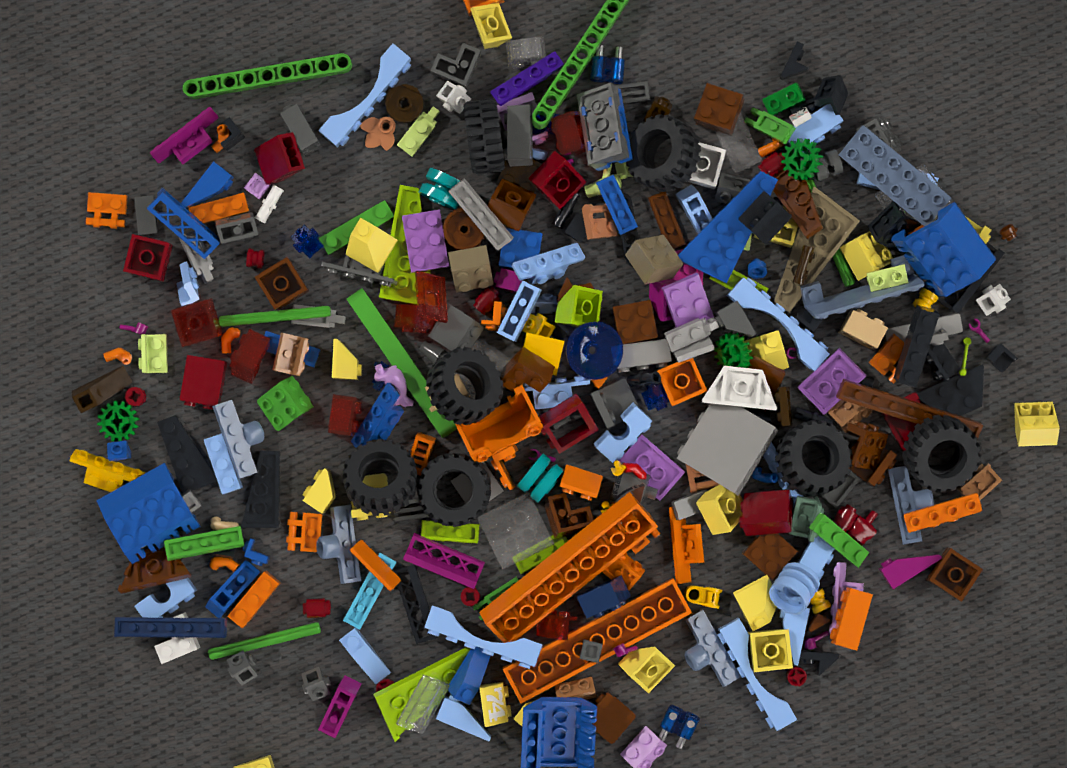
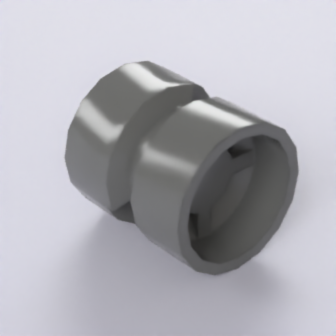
M836 149L826 152L823 158L819 159V162L823 163V165L817 166L819 173L813 172L817 181L827 179L829 174L835 176L844 172Z

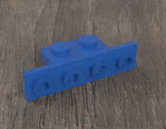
M391 383L385 385L352 438L351 442L355 448L361 444L362 446L366 445V442L372 441V439L386 440L404 413L401 406H394L400 395Z

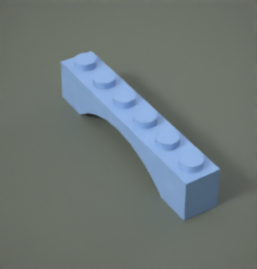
M392 44L380 58L378 79L367 98L350 111L330 116L319 129V132L337 148L339 145L344 146L350 138L348 137L352 130L355 132L362 124L360 122L364 116L368 117L373 112V105L377 101L380 103L387 95L385 91L397 84L399 81L397 77L401 72L406 73L411 67V58L396 45Z
M741 278L726 296L733 302L738 301L741 308L764 312L779 321L791 336L797 349L798 359L812 372L815 371L830 355L827 352L828 347L820 341L817 343L813 339L814 335L806 328L802 330L798 326L800 323L793 316L788 317L784 314L785 309L778 303L774 305L770 301L771 297L765 291H758L755 288L756 283L750 278Z
M435 606L431 607L424 627L429 629V634L439 636L440 633L447 635L446 640L455 643L461 640L465 642L464 646L474 650L476 646L483 648L482 652L491 656L494 653L502 655V660L511 663L513 659L520 662L519 666L528 669L531 666H536L543 646L525 638L506 643L482 640L465 630L452 612Z
M736 618L720 627V633L717 635L722 644L726 643L730 650L727 653L731 660L737 661L739 667L736 669L742 678L746 677L749 684L746 686L751 695L756 694L758 698L756 704L761 712L765 710L768 716L765 720L769 727H774L778 731L796 721L797 719L789 704L767 692L755 678L748 658L749 634L740 618Z

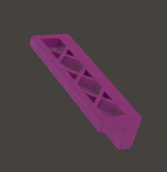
M415 533L403 558L407 562L473 589L485 564L481 560ZM415 540L422 542L426 549L417 550L413 548ZM439 549L443 556L439 558L434 557L431 550ZM456 556L461 563L457 565L451 564L449 557ZM471 563L478 565L477 573L469 571L466 565Z

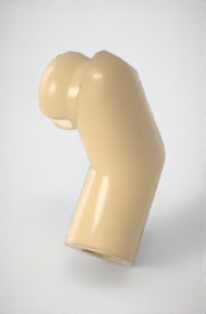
M212 517L210 520V526L213 530L239 526L237 522L221 521L219 517Z

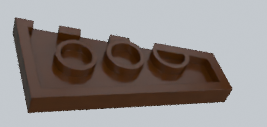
M781 170L773 176L778 179L773 191L805 237L809 239L823 229L808 183L806 180H801V178L800 180H795L794 176H788L789 171Z

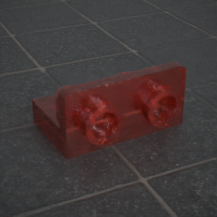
M553 610L537 623L536 636L568 640L569 621L577 620V616H571L570 612L559 611L557 613V610Z

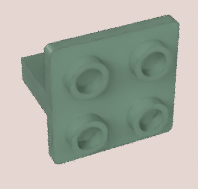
M801 496L796 497L793 509L792 532H789L790 535L808 538L809 542H814V538L818 537L817 534L809 529L820 512L824 514V508H822V503H820L817 496H814L813 499Z

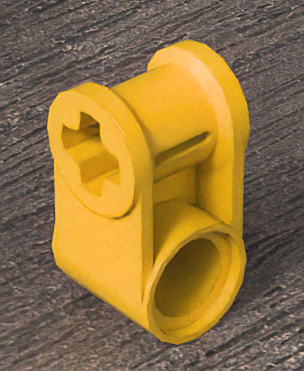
M690 585L685 589L684 596L691 603L719 609L718 602L722 589ZM692 589L698 591L696 599L689 598V592Z

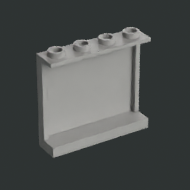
M708 403L707 406L709 407L705 413L702 412L699 416L696 428L689 432L687 436L688 441L679 448L677 459L739 496L779 430L742 407Z

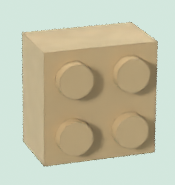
M860 309L850 311L838 333L871 350L877 349L888 327L884 326L885 322L877 318H868V314Z

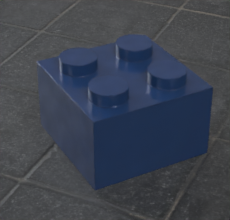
M621 575L587 590L579 595L577 599L586 618L593 616L595 619L608 611L620 608L627 603L626 599L631 597Z

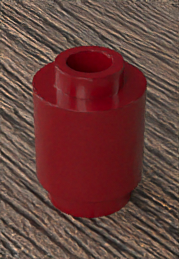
M774 152L762 160L758 168L760 171L773 177L785 167V164L781 163L782 160H785V157L782 156V153L777 154V152Z
M493 287L490 289L485 288L474 300L473 306L485 315L494 308V301L499 302L501 300L498 297L500 293Z
M848 504L845 507L841 506L833 522L843 531H849L858 517V514L855 513L856 509Z
M325 598L306 599V603H303V615L307 614V618L326 617V615H331L330 600Z

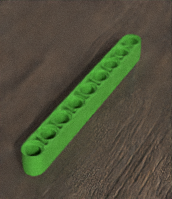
M607 0L535 108L532 114V124L535 128L543 129L549 124L629 0ZM615 7L617 11L611 13L607 8ZM604 22L607 27L600 28L597 23ZM592 37L595 38L597 42L591 44L587 41V39ZM584 53L586 58L579 59L577 54ZM572 68L576 71V74L570 75L566 70ZM558 84H564L566 86V89L558 90L556 86ZM552 99L556 104L549 106L546 104V101ZM543 115L546 120L539 122L535 117Z
M341 53L190 79L184 83L183 92L190 99H199L344 74L351 70L352 62L348 55ZM342 59L348 61V65L344 68L338 66L339 61ZM322 63H328V70L321 71L319 69ZM303 66L310 67V72L308 74L301 73V68ZM285 69H290L291 75L287 78L282 77V72ZM267 72L273 74L272 79L269 81L263 80V76ZM249 75L254 77L251 84H245V77ZM228 79L235 80V84L232 87H226ZM215 82V89L212 91L207 90L208 83ZM196 85L197 91L194 94H189L188 88Z
M363 288L346 298L391 365H396L402 371L407 388L440 436L445 438L455 431L457 427L453 420H446L443 414L440 415L437 410L430 411L429 408L432 404L425 389L426 379Z

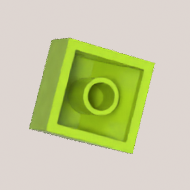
M573 285L557 303L555 323L598 329L603 291Z

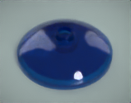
M584 323L577 327L568 338L566 345L567 361L573 371L581 377L592 380L606 378L616 371L622 361V340L616 330L605 323ZM590 347H594L595 352L593 354H590L589 352Z

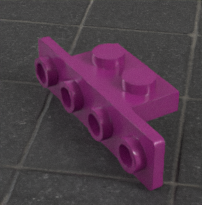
M208 107L160 145H157L150 152L151 156L157 163H161L174 153L179 161L185 164L213 142L204 129L219 118L211 107Z

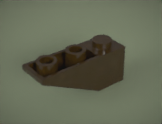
M123 365L72 390V398L80 413H83L101 404L132 383V380Z

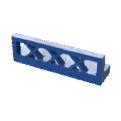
M164 188L157 193V197L147 207L154 216L202 258L205 259L220 244L219 237ZM159 201H162L167 207V212L159 213L153 207ZM178 215L181 218V225H172L169 222V216ZM184 228L195 230L196 238H187L184 235ZM198 241H207L211 246L203 252L198 248Z

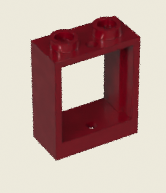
M577 393L538 416L543 425L541 429L542 434L549 436L546 439L551 449L556 448L559 454L599 430ZM578 410L585 423L556 440L549 427Z

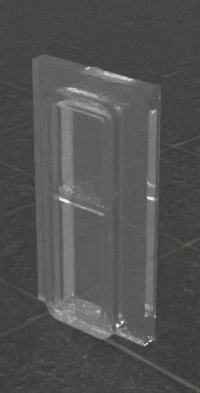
M741 113L732 136L715 131L722 148L726 150L725 154L735 174L762 161Z
M423 674L396 724L423 734L450 685Z

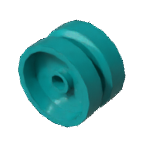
M429 168L426 178L435 186L423 183L418 193L438 205L456 210L459 204L448 191L459 183L460 180L439 170Z
M544 453L517 485L523 492H527L534 484L536 487L531 492L530 497L537 503L545 494L549 493L557 483V478L564 471L557 464L553 465L548 472L545 471L546 467L550 464V458Z

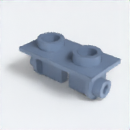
M547 293L542 294V296L538 297L531 313H535V307H539V313L543 314L556 312L557 296Z

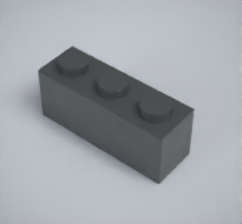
M530 104L507 106V113H504V124H507V130L504 131V141L507 142V148H504V159L508 160L510 167L533 165Z

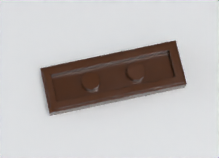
M666 191L648 197L661 235L666 237L673 249L686 245Z

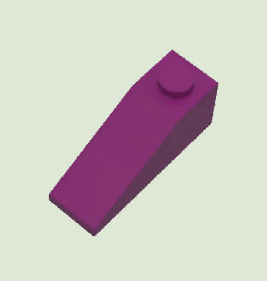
M936 554L893 560L889 558L881 563L882 567L879 568V571L889 587L895 589L942 559V557Z
M344 675L322 720L319 731L336 738L362 683Z

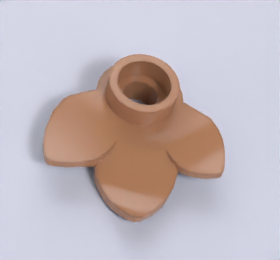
M371 117L362 122L360 128L368 133L365 140L367 148H376L381 145L387 151L393 146L395 141L393 133L396 124L392 118L382 117L377 119ZM388 123L390 128L384 130L383 124Z

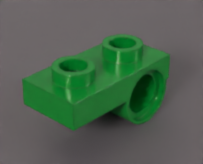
M794 83L762 100L768 113L774 116L790 107H794L795 104L804 102L805 98L799 84Z

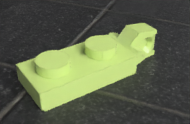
M433 106L427 114L423 112L419 115L397 146L413 157L434 130L437 121L434 119L440 113L439 110Z

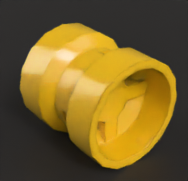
M922 288L919 292V299H915L912 305L914 307L920 305L931 308V305L936 303L939 297L931 291Z
M823 588L818 589L810 600V603L813 605L811 609L814 614L831 606L829 600H826L824 597L825 592Z

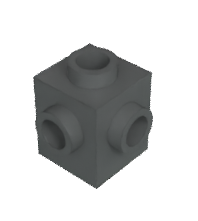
M244 650L227 659L229 665L227 670L230 676L236 678L241 686L258 676L254 667L256 665L252 655L248 656Z
M320 667L302 673L303 691L305 695L311 697L312 701L330 695V679L328 675L324 676Z

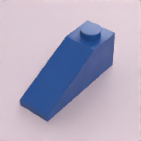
M213 161L181 204L186 209H189V207L200 204L222 193L224 190H229L233 184L232 179L234 177Z
M245 560L209 599L205 607L217 618H221L259 575L260 571Z
M477 646L475 650L470 649L447 687L453 698L470 705L480 688L491 656L483 653V648Z

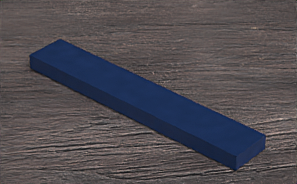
M115 617L114 637L226 638L227 618Z

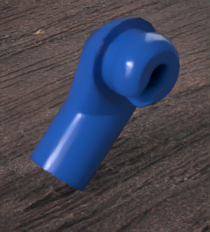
M756 467L751 475L753 479L764 483H776L778 481L776 473H762L761 467Z

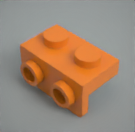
M494 301L493 321L481 320V324L487 330L498 331L508 308L505 307L503 302Z

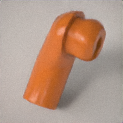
M224 124L217 127L218 141L211 146L216 153L223 149L220 143L230 136V130Z
M772 138L773 142L758 149L759 155L764 157L782 148L784 144Z
M228 328L222 335V354L231 353L232 340L240 337V330L238 328Z

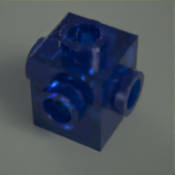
M305 224L291 236L295 242L293 247L300 254L304 252L309 259L324 246L318 239L320 235L313 227L309 229Z
M651 384L647 386V391L641 393L648 411L654 408L659 411L668 407L666 403L670 401L662 384Z

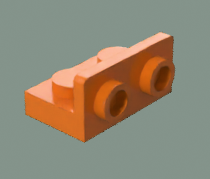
M626 552L602 572L611 580L622 575L628 590H630L641 578L645 569L638 561H634L629 557Z

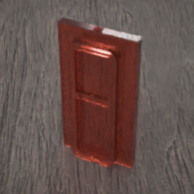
M416 271L418 317L447 323L445 277Z

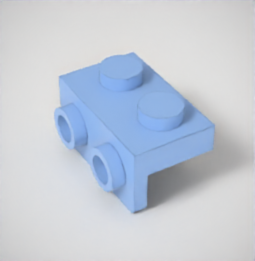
M186 261L180 264L183 281L177 283L181 306L193 304L199 300L197 275L194 268H190Z

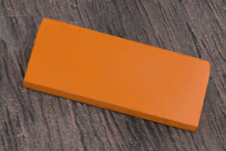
M360 540L350 549V552L389 591L393 590L401 582L397 574L363 540Z

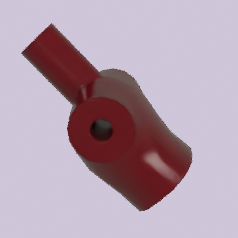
M871 510L866 519L858 515L847 534L863 546L877 532L872 522L878 514Z

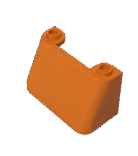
M523 385L514 389L515 395L512 398L511 396L507 397L509 402L495 408L492 413L479 422L472 423L471 425L455 424L473 461L484 462L490 456L541 432L543 425Z

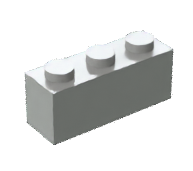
M666 339L611 346L614 370L618 369V373L628 372L631 367H637V370L649 369L648 365L656 364V368L668 366L667 363L671 362L670 349Z

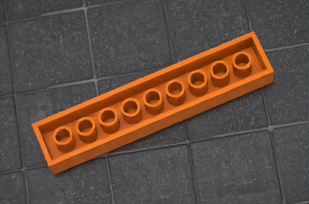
M627 493L482 609L479 613L483 621L503 643L516 641L658 527L632 493Z
M671 578L631 599L620 608L609 611L544 645L535 667L531 666L528 669L519 666L520 662L516 660L503 667V671L521 704L597 664L596 662L580 659L584 639L603 644L599 662L616 654L613 649L616 646L624 643L627 648L692 612L674 578Z

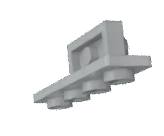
M959 313L938 318L930 344H943V341L949 340L948 335L963 331ZM910 324L887 329L885 333L886 341L895 334L905 342Z

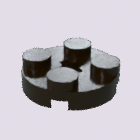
M402 84L392 88L385 99L388 114L393 120L400 123L413 122L423 111V97L419 90L412 85ZM408 99L409 107L401 108L400 100Z

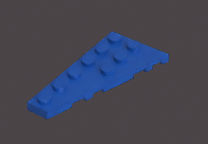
M759 171L678 254L681 261L727 283L752 233L738 218L763 191L771 195L778 179Z

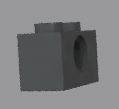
M253 212L215 221L221 244L258 235Z

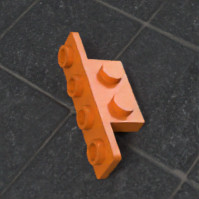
M973 493L905 513L903 517L907 531L911 533L927 527H936L944 522H953L958 520V518L981 512L982 507L978 494Z
M670 507L669 517L676 584L691 582L690 563L704 562L701 524L686 525V518L676 520L673 507Z

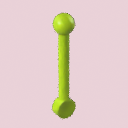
M968 337L963 340L965 348L962 368L959 370L961 376H965L967 373L965 367L968 347L971 344V339Z

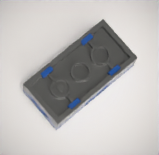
M608 83L577 94L588 165L597 171L610 168L613 162L617 161L621 164L633 160L621 89L612 83Z

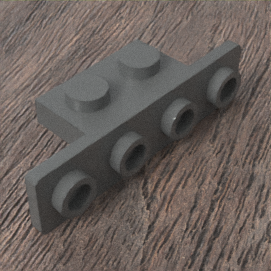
M347 255L343 267L325 262L321 264L326 269V272L331 274L342 272L345 277L355 279V276L362 277V281L373 283V280L379 281L380 285L391 287V284L397 286L398 283L393 278L381 276L383 266L380 272L377 273Z

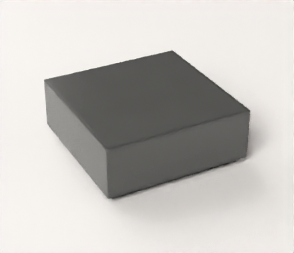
M584 639L580 659L599 663L603 644Z

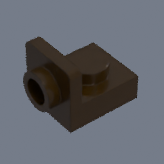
M656 96L643 121L646 122V119L651 116L669 115L672 104L667 98Z

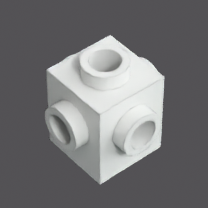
M449 81L444 84L436 95L444 103L442 106L449 112L454 110L459 114L464 109L463 104L471 100L466 94L467 90L459 84L456 86Z
M1001 284L994 288L992 285L988 286L982 291L983 295L976 299L986 316L994 311L999 313L1006 308L1005 304L1011 300Z

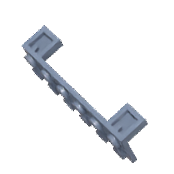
M862 126L839 154L840 157L923 226L934 222L938 216V211L943 209L952 199L866 126Z
M903 255L890 260L892 267L905 264L909 282L907 284L873 292L870 291L869 285H865L823 298L819 281L800 286L804 308L815 319H825L830 314H841L846 312L847 309L861 308L871 302L878 303L884 298L898 297L901 293L907 291H918L919 288L925 285L914 274V269Z

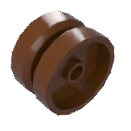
M462 208L451 212L444 221L443 233L445 240L456 251L479 247L482 244L485 235ZM463 226H466L468 229L466 233L461 232Z

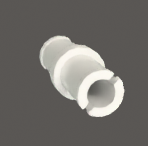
M273 184L266 199L262 200L263 204L254 218L266 223L272 210L276 209V203L284 190Z

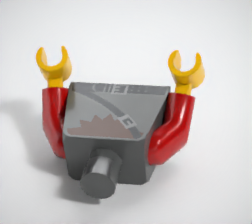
M618 460L614 461L615 468L612 467L611 471L616 476L610 499L612 503L602 502L601 506L604 509H609L629 492L632 493L640 504H642L645 497L653 500L656 499L658 489L648 486L650 475L639 464L624 462L621 464Z

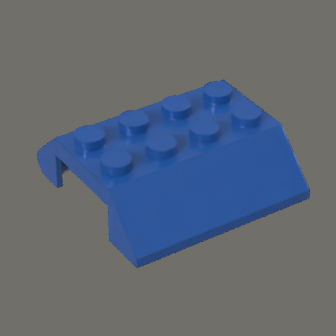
M955 202L939 210L938 219L908 236H906L904 229L895 234L891 239L899 251L906 252L904 254L905 259L908 260V263L920 279L926 280L924 284L928 287L929 291L937 296L946 297L979 280L996 260V257Z
M165 463L96 500L107 525L132 564L140 560L137 553L142 559L146 557L142 547L147 545L150 551L154 553L157 551L154 544L158 549L165 547L164 541L173 539L171 534L174 538H180L176 528L181 526L183 531L188 534L191 532L188 525L192 530L201 527L174 483V478Z
M541 697L523 707L521 768H594V758L591 756L595 755L596 726L593 724L597 721V706L583 698Z

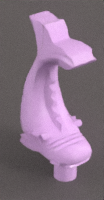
M381 364L376 365L375 370L377 372L374 375V379L376 381H384L385 384H393L400 393L394 406L399 404L403 407L413 406L414 401L406 395L407 384L402 371L396 365L389 368H383Z

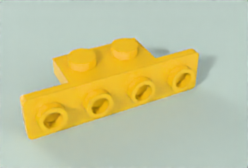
M75 449L69 460L70 462L87 467L84 478L85 484L109 492L123 486L125 480L130 482L146 473L140 469H134L119 462L109 461L102 456H96L84 450Z

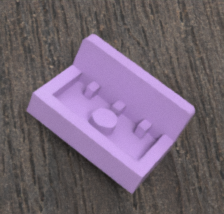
M645 726L620 755L633 768H650L652 762L663 754L667 744Z

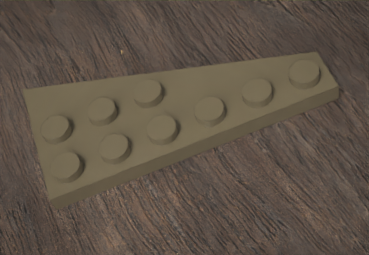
M815 186L811 195L823 229L807 239L799 228L774 302L778 303L789 313L802 297L800 286L803 285L793 283L803 245L815 248L812 262L808 263L806 269L809 271L804 283L806 285L814 282L860 222V220Z

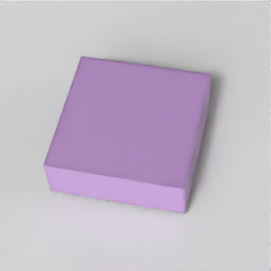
M255 173L244 188L260 200L271 184L266 185L264 179Z

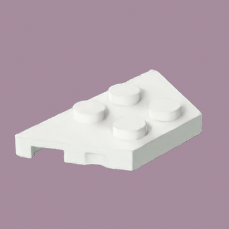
M724 366L702 399L703 403L777 410L763 370Z

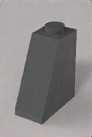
M289 104L282 109L283 112L280 114L290 132L294 133L296 142L304 155L320 147V142L298 105Z

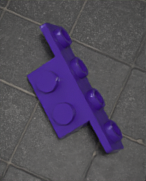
M552 52L493 89L491 94L498 105L502 106L560 70L564 63L556 52Z

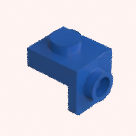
M127 441L107 443L109 461L131 458V450Z
M250 538V541H246L243 547L244 557L252 559L251 563L262 566L263 563L268 564L270 556L252 550L256 539Z

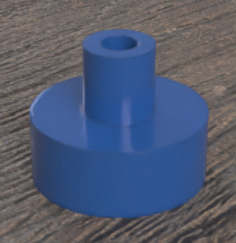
M756 258L748 264V275L751 278L759 279L766 276L767 265L765 262Z

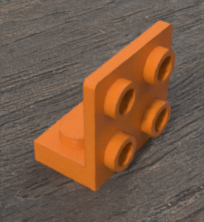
M516 444L492 456L493 460H491L496 471L499 470L502 475L500 478L504 488L508 487L509 490L516 486L502 459L506 462L516 457L515 453L519 451Z

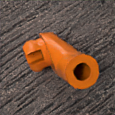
M116 348L103 353L106 362L117 359L123 362L124 365H128L132 360L130 352L122 348Z
M215 556L211 559L210 568L218 570V568L226 566L235 572L239 564L233 559Z

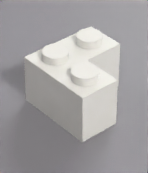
M185 612L173 618H188ZM172 637V639L154 647L161 664L199 649L200 645L197 638Z

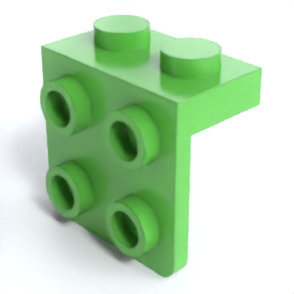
M293 376L279 382L257 400L258 405L277 431L282 430L297 417L314 407Z

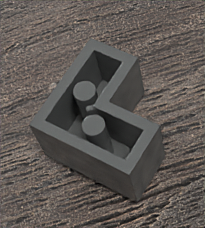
M463 43L456 60L438 53L431 68V75L456 85L459 84L467 89L481 56V50Z

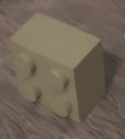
M664 235L635 240L625 254L644 284L672 279L683 265V262Z
M486 245L448 252L456 292H467L471 289L487 288L494 285Z

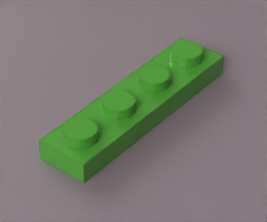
M382 201L320 237L319 240L328 255L348 245L350 235L360 218L376 227L393 219L394 215L386 201Z
M821 512L809 527V529L858 568L869 554V551Z
M241 526L164 541L168 561L244 546Z

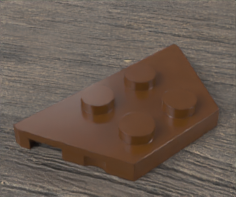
M156 547L157 551L154 553L150 549L144 550L146 553L145 558L142 559L137 553L140 560L134 564L130 562L129 566L126 567L124 572L125 578L122 585H119L118 591L121 594L191 578V574L180 559L167 560L165 547L161 549Z

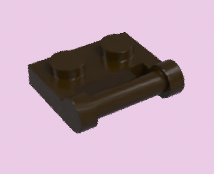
M803 245L793 283L804 285L809 272L806 269L808 263L812 262L815 248Z

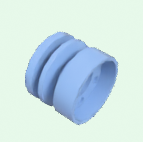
M796 562L788 563L769 590L770 599L774 605L786 613L793 615L801 614L819 589V578L815 572L803 564Z

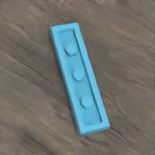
M379 553L378 556L393 570L397 561ZM370 571L343 620L359 630L384 587Z

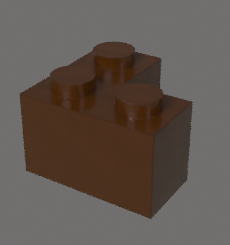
M522 347L503 367L500 380H503V386L512 392H515L514 389L523 383L541 392L550 383L555 366Z
M566 493L549 496L544 502L554 539L577 534L594 521L590 506L571 510Z

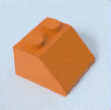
M693 358L679 363L676 362L657 371L661 375V383L671 406L707 392Z

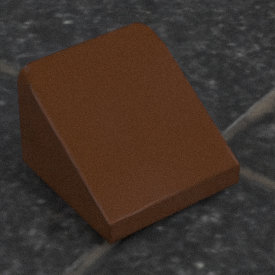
M816 613L807 628L812 632L830 620Z

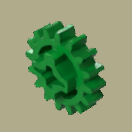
M797 138V142L790 141L791 147L785 146L787 153H782L785 160H782L781 163L786 164L783 170L789 171L788 176H794L795 180H800V178L801 180H807V176L813 178V172L819 173L817 166L823 165V163L819 162L823 155L818 154L821 148H815L816 142L810 143V139L803 140L802 138Z
M731 332L720 336V340L715 342L718 346L714 348V351L717 352L714 358L719 359L717 365L722 364V368L724 366L741 368L751 366L749 360H752L753 357L749 353L752 352V349H748L747 346L750 343L744 342V336L739 338L738 333L732 334Z
M114 401V406L107 403L108 409H101L103 415H98L101 422H98L97 425L102 426V429L99 431L100 433L106 432L104 438L107 439L111 436V441L115 442L116 438H118V441H123V437L126 440H130L129 434H136L133 429L139 428L135 422L139 421L140 418L134 416L137 414V411H131L132 405L125 407L126 402L122 401L119 405L118 401ZM121 409L125 410L130 417L124 416ZM112 411V416L107 419L108 414ZM117 417L122 419V423H119V426L114 423ZM127 424H130L129 429L124 433V428ZM108 426H111L115 430L116 434L112 433L108 429Z

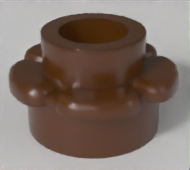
M1013 224L1006 225L999 231L1002 236L1001 239L1012 240L1017 236L1018 228H1015Z

